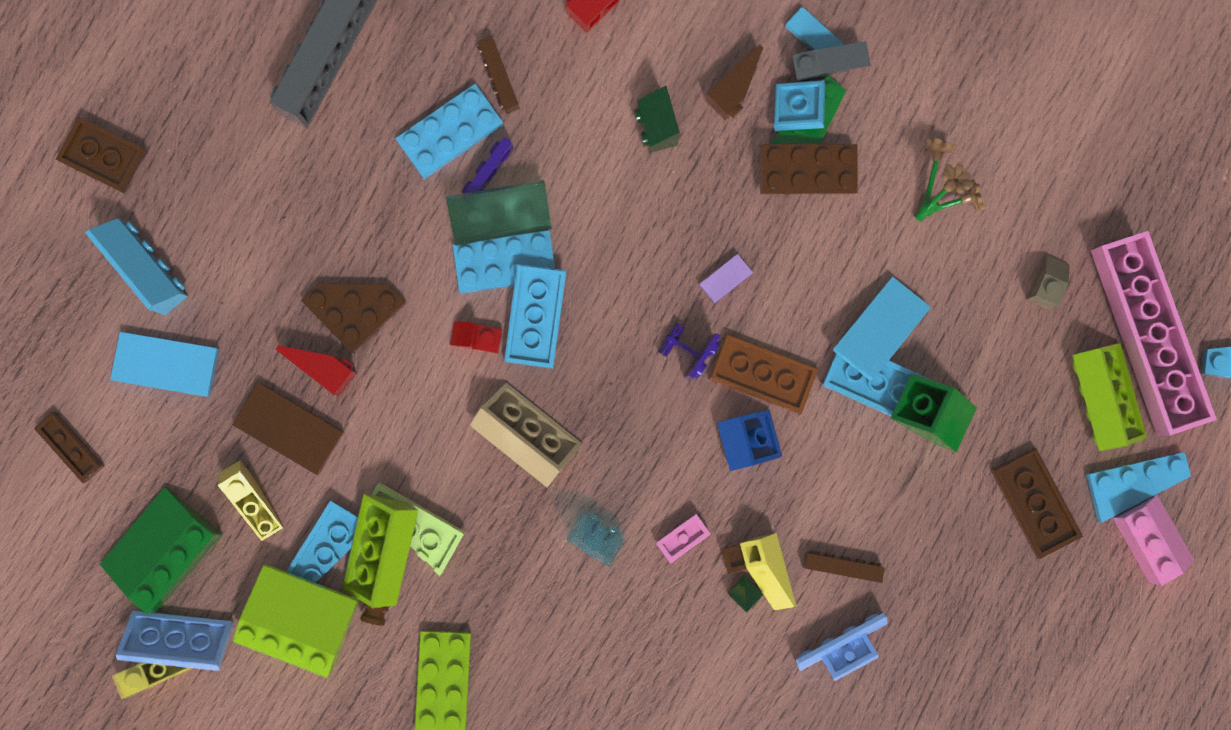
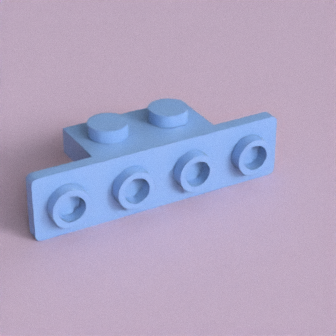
M885 613L880 615L873 614L866 618L865 623L856 627L854 625L845 629L843 635L836 639L833 637L828 638L821 643V647L813 651L809 649L802 652L798 656L799 659L796 660L797 667L802 671L823 660L833 680L836 681L879 658L867 635L887 625Z

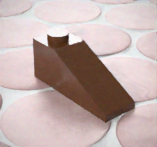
M760 44L706 95L705 101L725 121L730 116L735 118L743 110L742 105L763 50Z

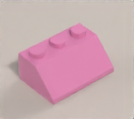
M1157 494L1112 517L1149 583L1162 586L1184 574L1194 561Z

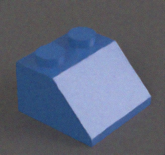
M770 409L717 423L730 471L783 457Z

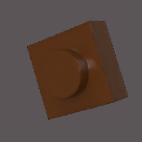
M740 544L721 549L728 574L747 569Z

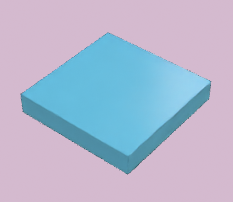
M824 80L776 84L775 131L824 128Z

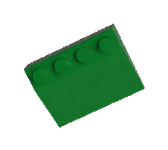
M164 487L99 565L124 595L145 614L149 615L160 610L221 537L222 533L170 489Z

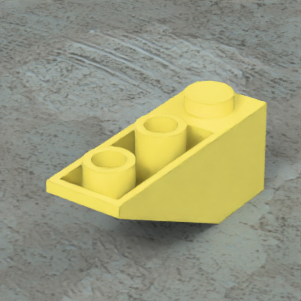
M241 460L219 473L218 486L261 541L283 528L256 480Z
M777 533L758 536L740 543L746 568L772 608L779 610L796 607Z
M140 663L113 675L112 678L122 700L191 668Z

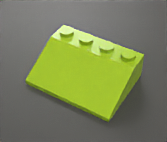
M264 564L239 619L232 642L328 678L338 663L359 599Z

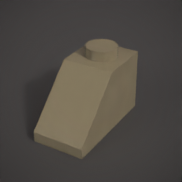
M1046 255L1027 300L1046 309L1059 306L1069 284L1070 265Z

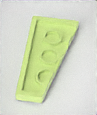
M378 483L371 495L402 501L418 509L410 546L424 562L426 561L430 564L434 571L441 576L463 538L465 531L384 484Z

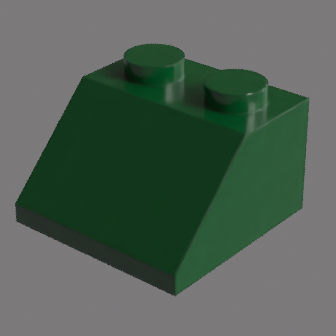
M664 86L637 101V109H634L636 123H641L643 132L640 133L643 147L648 146L649 153L677 146L680 131L667 86Z

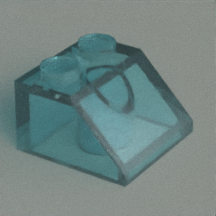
M591 511L588 515L583 512L566 540L602 564L610 567L625 542V539L621 537L624 532L613 525L607 528L601 524L602 518Z

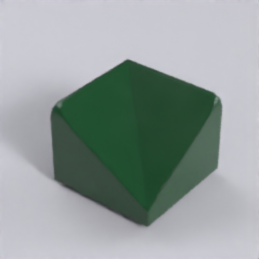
M745 576L727 593L746 613L764 595Z

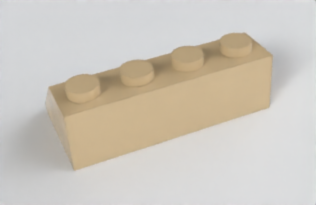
M505 383L480 408L470 424L473 429L546 487L553 482L582 446L579 440L508 383Z

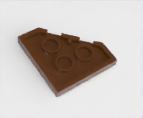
M319 283L301 300L352 354L407 304L389 285Z

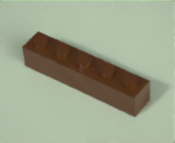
M493 36L478 40L479 46H477L479 54L484 56L485 60H482L485 69H489L490 74L487 75L490 83L494 82L495 88L493 90L495 96L500 98L498 103L501 111L504 110L505 114L519 110L518 101Z
M810 550V553L805 552L803 564L805 569L879 583L883 582L885 567L880 566L881 563L871 562V564H866L865 560L856 559L855 562L850 561V557L841 556L839 559L834 558V554L825 553V556L819 555L818 551Z

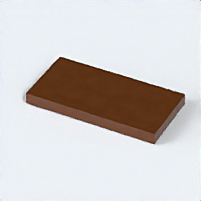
M259 382L232 424L316 475L320 474L344 434L343 431Z
M1032 448L990 470L1037 559H1041L1083 537L1037 448Z

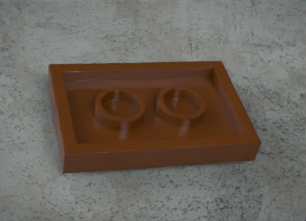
M78 116L55 160L125 193L147 150Z

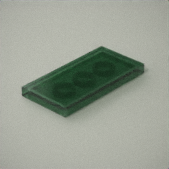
M544 180L446 197L455 246L552 229Z

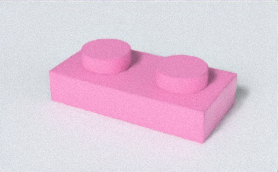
M694 514L658 540L656 544L671 564L711 534L698 515Z

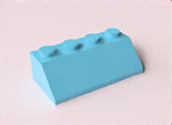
M117 218L85 232L147 309L166 315L188 297L183 291L186 288L177 277L172 278L168 273L170 270L169 266L161 258L157 259L153 255L154 248L146 240L142 241L138 237L139 230L130 221L126 223Z

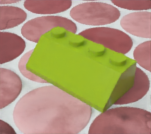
M1121 343L1072 355L1073 369L1079 377V390L1086 402V415L1088 420L1091 421L1094 431L1093 440L1098 445L1099 451L1128 446L1146 439L1147 434Z
M370 494L363 495L342 588L344 591L372 608L397 605L418 509L402 501Z

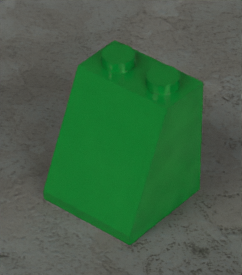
M911 374L890 419L929 442L957 453L977 407L956 388Z

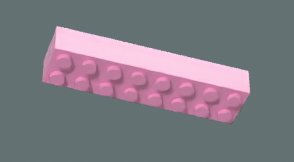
M1146 231L1092 250V257L1157 436H1170L1217 420L1149 232Z

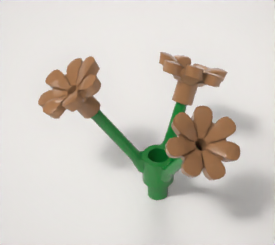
M936 138L933 140L925 139V147L934 151L932 161L934 162L923 203L919 206L920 210L914 217L922 222L926 216L930 217L934 212L936 213L944 208L960 203L962 205L972 203L976 210H985L982 196L979 194L981 192L980 184H976L974 179L969 181L971 179L970 173H962L964 167L959 163L954 168L950 164L945 166L944 172L941 175L942 179L946 181L944 188L934 198L931 197L938 164L942 161L943 153L955 151L957 145L946 142L942 144V140ZM954 188L959 194L965 192V189L969 190L967 194L959 196L960 198L942 204L938 203L947 192H951Z

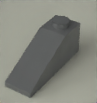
M867 41L792 55L798 82L871 66Z

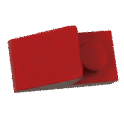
M454 321L450 346L499 354L503 329L482 326L474 322Z

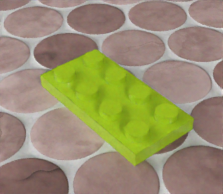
M421 631L415 730H466L471 632Z

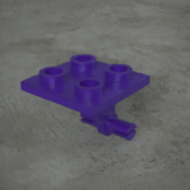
M676 323L670 334H666L664 337L665 342L658 352L660 354L664 352L663 356L667 357L674 345L696 358L684 378L690 380L700 377L707 367V364L704 363L706 358L711 355L713 356L721 344L718 342V339L721 335L717 333L711 335L698 353L678 341L685 328L683 326L679 328L680 324Z

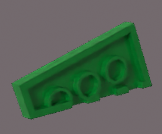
M827 76L824 79V128L780 131L770 144H821L847 90L830 76Z

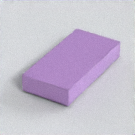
M737 254L701 282L699 286L715 304L752 275L753 272Z

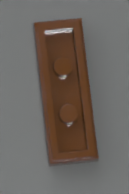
M57 412L50 413L34 428L82 483H87L105 467Z

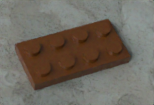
M858 144L760 145V194L858 193Z

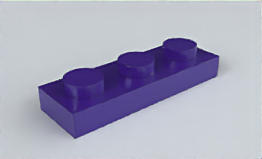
M503 137L501 142L497 141L492 146L489 159L486 162L482 161L480 163L474 180L472 182L468 181L461 192L463 193L462 199L469 206L473 207L514 149L512 142Z

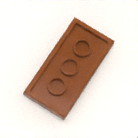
M726 333L709 380L801 415L819 368Z

